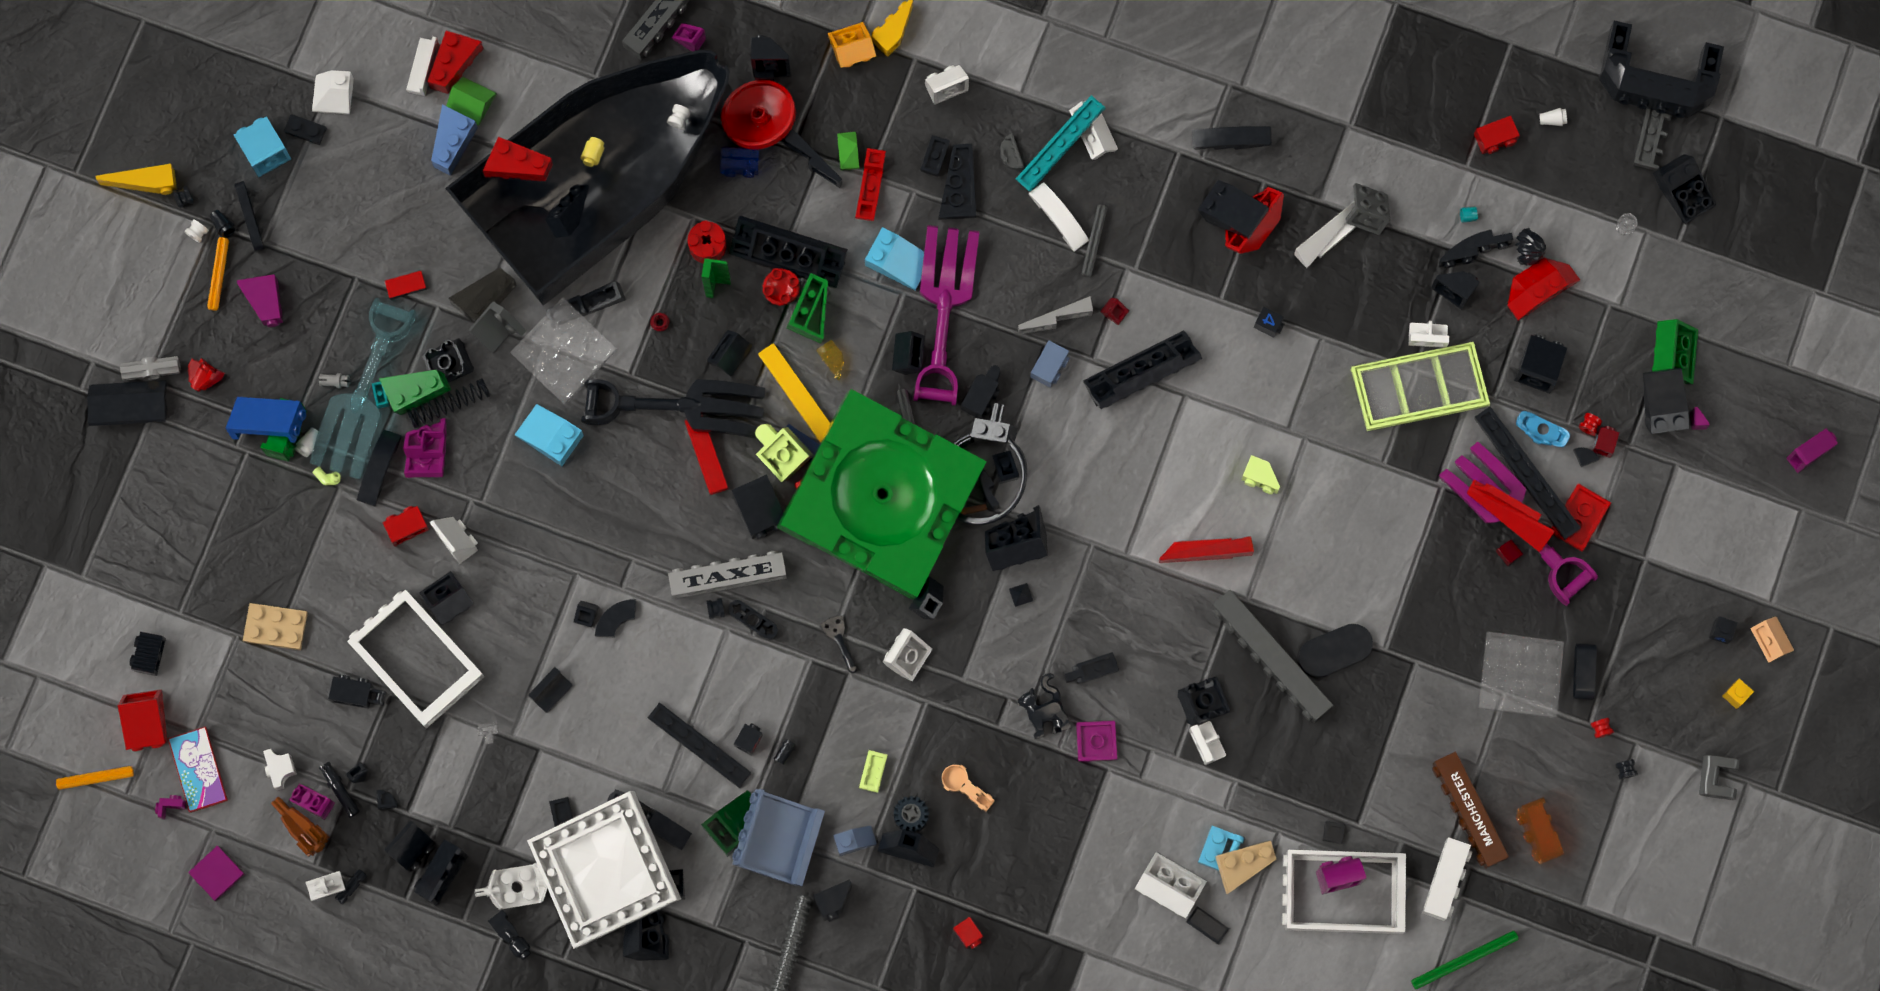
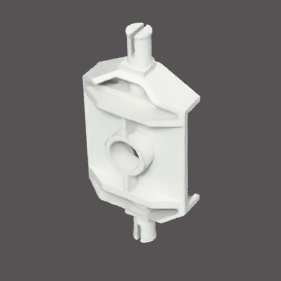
M534 863L533 865L493 870L488 886L475 889V896L487 895L493 904L501 910L542 903L547 886L537 863ZM512 883H519L522 887L521 892H514L511 887Z

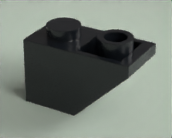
M928 576L918 597L913 600L909 609L923 619L934 620L943 604L944 586Z

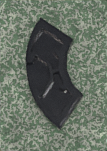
M636 599L621 601L607 609L598 621L595 637L615 638L616 630L621 624L628 620H635Z

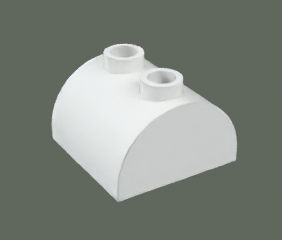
M903 628L896 637L889 652L886 653L883 663L900 676L913 681L931 653L932 648L912 631Z

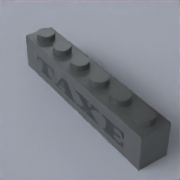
M655 0L622 40L623 48L640 60L644 56L647 57L651 53L655 42L658 43L663 38V32L673 26L675 18L678 14H682L685 11L686 4L690 0Z

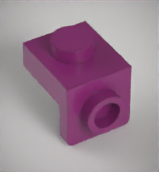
M170 795L169 798H160L159 803H156L155 813L158 814V818L165 820L166 808L186 810L187 803L181 799V796Z

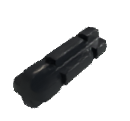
M360 869L357 870L354 877H351L345 884L346 890L339 892L335 899L340 904H344L348 899L347 897L353 894L360 885L359 883L363 882L367 875Z

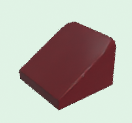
M1110 298L1100 312L1116 325H1119L1130 310L1117 298Z
M1511 539L1496 550L1507 566L1523 555Z

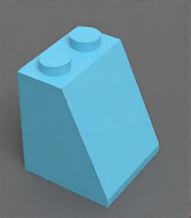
M267 116L256 119L252 125L242 127L234 134L258 178L291 160Z

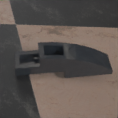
M1492 229L1474 234L1447 251L1440 259L1439 267L1451 268L1456 266L1457 263L1462 262L1463 264H1470L1477 259L1479 251L1480 253H1487L1493 248H1498L1499 250L1506 249L1514 240L1512 233L1493 236Z

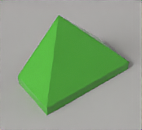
M856 132L837 133L840 170L859 169Z

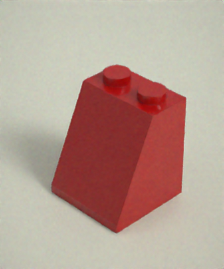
M162 689L123 695L118 703V710L126 750L140 751L144 749L143 747H162L167 741Z

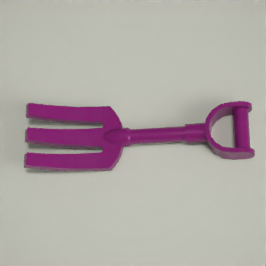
M927 225L920 294L929 302L937 305L938 317L931 365L924 368L918 374L914 389V401H918L919 398L951 402V405H956L957 378L953 371L946 367L949 316L952 307L962 305L972 299L979 231L969 230L959 290H954L959 229L948 228L939 288L934 287L938 226ZM938 373L949 379L952 384V390L919 386L920 381L925 376Z
M1477 441L1470 448L1471 452L1510 492L1509 496L1522 503L1526 488L1492 453ZM1463 455L1455 461V465L1472 482L1477 480L1483 485L1487 483L1503 491ZM1445 469L1439 475L1440 479L1457 493L1485 523L1501 522L1467 494L1469 487L1452 472ZM1548 544L1539 552L1542 555L1541 558L1551 568L1548 577L1549 587L1557 599L1565 606L1570 604L1569 599L1587 583L1598 579L1596 572L1582 559L1576 557L1563 559ZM1570 563L1581 568L1583 572L1561 590L1556 581L1559 567Z

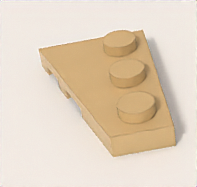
M1271 841L1215 856L1226 894L1276 860Z

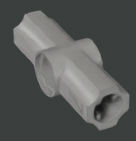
M178 356L160 359L157 357H146L137 362L121 363L120 366L123 381L141 378L144 380H154L164 375L179 374L181 371Z

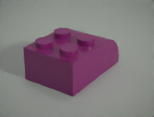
M1348 856L1341 858L1338 861L1339 863L1334 864L1333 861L1322 863L1316 871L1322 895L1363 883L1367 878L1361 860Z

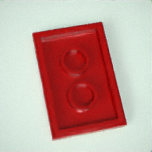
M1578 483L1566 502L1565 507L1581 527V530L1564 540L1556 528L1552 526L1551 529L1554 530L1553 535L1583 552L1611 502Z

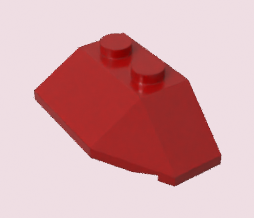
M1267 187L1263 192L1252 196L1268 206V212L1249 239L1225 230V246L1240 254L1258 250L1281 219L1284 198L1282 192Z
M1544 257L1541 261L1513 277L1507 306L1519 321L1579 282L1580 279L1569 264Z

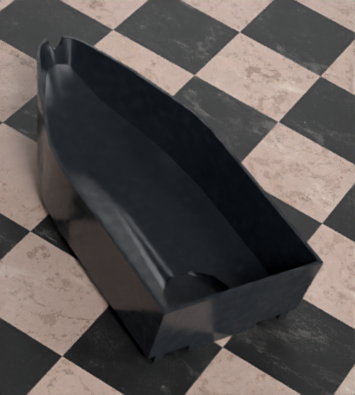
M697 50L649 61L590 80L567 93L508 139V141L552 159L553 166L546 181L485 177L483 169L490 156L489 154L445 188L543 306L646 225L674 198L693 164L728 84L730 72L727 65L724 67L719 64L718 54L711 50ZM675 104L682 105L692 112L690 117L686 119L684 130L674 128L667 123L669 116L673 114L672 109ZM591 137L598 138L604 142V151L599 164L593 167L583 164L580 158L586 142ZM588 184L589 190L579 226L570 236L555 238L545 219L550 214V211L560 203V199L569 193V189L572 186Z

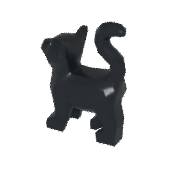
M1052 673L1045 674L1040 681L1044 691L1053 695L1051 701L1037 705V696L1033 688L1018 699L1019 706L1027 710L1028 718L1035 728L1036 732L1033 734L1035 740L1044 737L1045 722H1053V734L1071 729L1068 716L1063 710L1061 694L1058 688L1048 684V681L1054 678Z

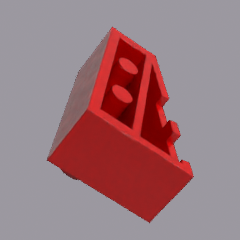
M445 31L427 81L430 89L448 94L452 86L462 77L468 66H471L475 57L484 49L482 41Z

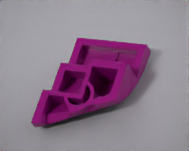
M446 418L440 419V422L431 426L427 424L418 430L406 433L403 448L406 455L404 470L406 478L443 477L446 455Z

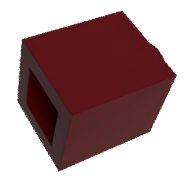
M1609 426L1601 427L1598 430L1592 451L1611 458L1614 454L1620 432L1615 431L1614 428Z

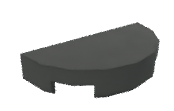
M1012 133L1006 136L1001 143L1000 158L1009 168L1022 170L1024 165Z

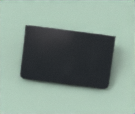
M727 330L707 361L711 365L721 368L727 375L732 376L752 345L740 334Z
M554 667L528 696L544 712L548 713L573 685Z

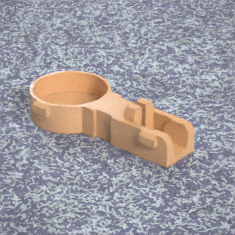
M950 765L943 771L942 783L943 788L947 791H960L962 794H966L972 802L985 812L995 802L991 795L975 787L968 780V774L963 765Z

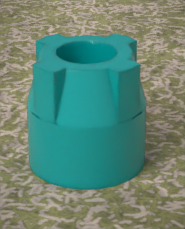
M1477 207L1460 208L1461 222L1476 221L1478 219Z

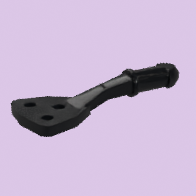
M843 617L829 618L821 623L820 628L829 638L837 642L843 655L842 658H844L848 667L847 670L854 674L857 667L843 641L845 629Z

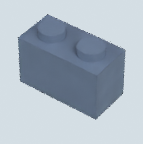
M1048 341L1032 369L1030 377L1051 388L1053 383L1057 384L1061 376L1059 373L1061 368H1065L1070 360L1068 357L1069 351Z

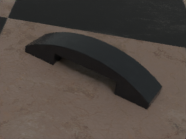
M383 429L366 467L357 501L376 506L382 490L383 480L393 454L397 451L402 435Z

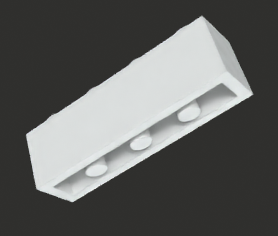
M1449 837L1446 839L1422 911L1423 914L1445 921L1447 917H1451L1454 906H1451L1453 898L1457 899L1460 888L1457 887L1459 880L1463 881L1466 869H1463L1465 862H1469L1472 851L1469 850L1471 845Z

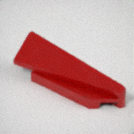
M1473 480L1467 490V494L1537 551H1542L1553 535V529L1538 522L1542 514L1487 483L1483 485L1477 480Z
M1248 536L1235 540L1229 538L1174 542L1159 558V563L1233 559V557L1253 556L1252 538Z

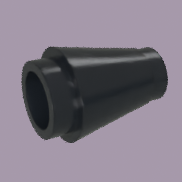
M215 210L210 214L218 235L227 238L235 232L234 223L219 210Z

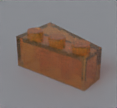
M1544 797L1522 805L1516 814L1517 822L1519 825H1523L1525 830L1523 833L1524 838L1532 846L1531 854L1535 862L1538 861L1539 865L1564 855L1557 832L1553 830L1550 823L1552 818L1543 807V804L1546 803Z

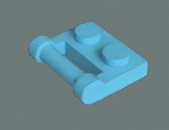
M1211 826L1198 863L1219 871L1215 856L1223 853L1227 840L1233 841L1229 851L1231 852L1238 850L1245 838Z

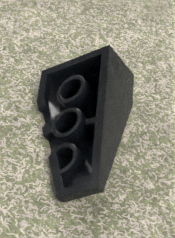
M659 910L626 925L623 937V957L637 961L669 959L668 935L664 934L662 926L664 919L663 916H660Z

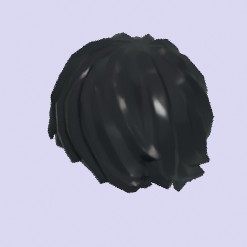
M1530 228L1523 229L1519 236L1516 237L1519 240L1515 244L1518 246L1516 250L1522 254L1517 257V262L1520 265L1531 266L1541 261L1545 254L1546 244L1542 237L1531 231Z

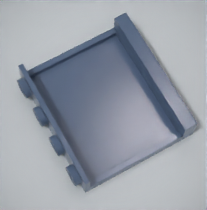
M756 789L750 797L751 805L749 811L744 816L745 825L738 836L739 844L734 850L732 865L794 886H803L825 811L813 809L764 792L765 790Z

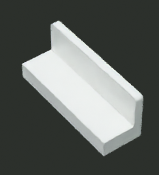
M432 37V40L420 38L406 89L407 92L422 96L426 95L427 81L439 47L437 37Z
M1081 101L1069 110L1072 116L1085 101ZM1101 113L1081 135L1092 160L1098 159L1106 152L1118 150Z

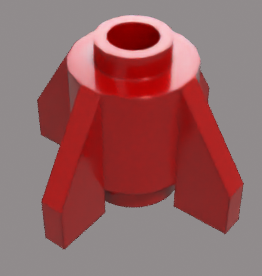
M202 358L200 361L191 359L188 364L189 382L191 387L199 392L208 389L222 380L225 374L223 371L207 364Z

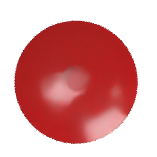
M770 80L751 81L734 90L725 101L721 113L722 126L729 139L740 147L747 149L767 148L781 141L789 133L795 122L796 107L791 94L781 84Z

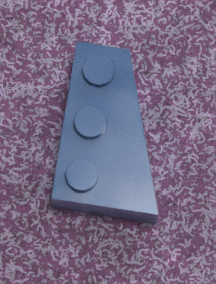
M443 104L431 161L434 168L451 176L478 127L474 120Z

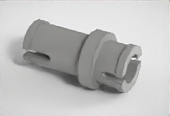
M337 373L336 375L320 374L319 379H327V381H319L320 386L342 388L349 387L350 382H344L345 380L350 381L349 375Z

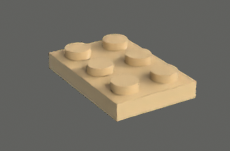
M250 603L243 642L301 650L308 612Z

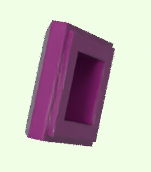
M1694 407L1690 412L1692 430L1707 429L1710 426L1709 422L1699 408Z

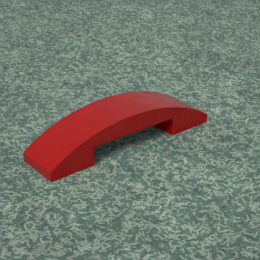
M867 148L855 219L874 221L886 151Z

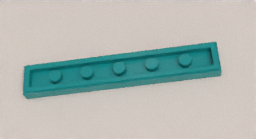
M1091 95L1018 175L1016 180L1031 192L1106 109L1105 106Z

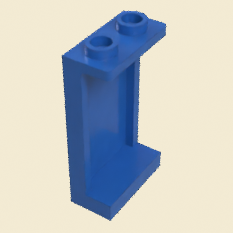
M237 397L226 425V430L232 439L239 440L241 434L284 436L288 437L291 443H295L297 436L300 434L302 422L306 418V410L300 401Z

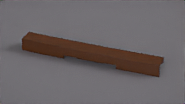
M986 504L963 508L960 513L966 515L987 510Z

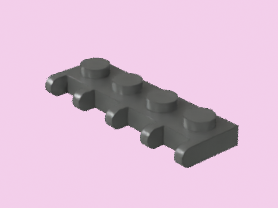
M1646 109L1634 157V166L1654 171L1660 169V166L1653 163L1655 155H1663L1664 151L1657 149L1660 137L1667 138L1668 133L1661 131L1663 121H1670L1671 115Z

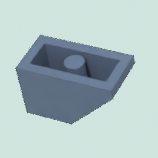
M871 826L855 828L833 835L839 856L877 845Z

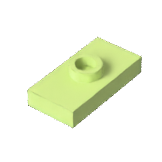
M868 751L859 789L878 793L887 754Z

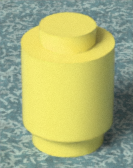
M591 137L586 142L580 157L583 164L589 167L599 164L604 151V142L595 137Z

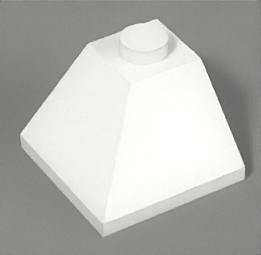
M331 70L316 75L312 112L350 114L354 81L351 72Z

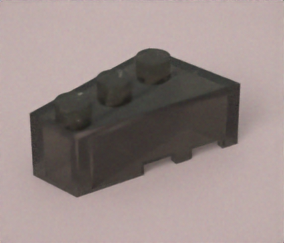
M498 268L448 299L451 305L475 323L492 302L500 305L516 287V282L503 269Z

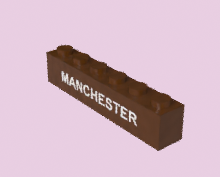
M1456 751L1436 760L1433 763L1432 771L1436 778H1440L1442 782L1441 789L1445 796H1449L1451 800L1449 803L1454 813L1457 812L1460 818L1458 820L1459 825L1463 831L1466 830L1469 836L1467 838L1468 843L1472 849L1475 848L1478 854L1476 859L1480 866H1484L1487 869L1506 860L1509 856Z

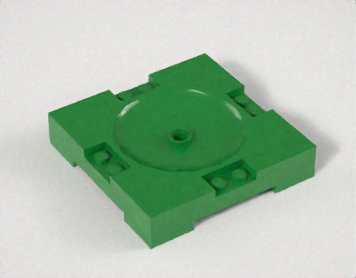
M850 389L843 398L829 425L828 431L777 528L810 546L812 545L913 600L918 597L951 528L962 511L987 461L938 435L931 434L905 420L894 411ZM878 490H883L885 492V499H880L878 497Z

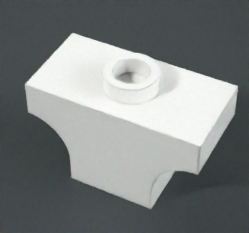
M272 749L263 751L267 766H265L267 777H271L274 789L277 791L284 789L287 778L297 775L292 756L289 753L276 755Z

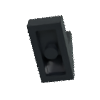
M1011 450L992 455L1000 484L1019 479V472Z

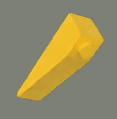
M171 164L96 176L98 183L104 186L161 193L162 195H168L173 190H177L175 170Z

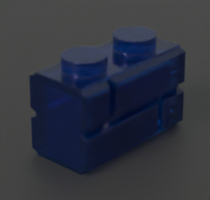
M721 147V174H724L726 177H735V174H741L746 178H753L754 175H759V149Z

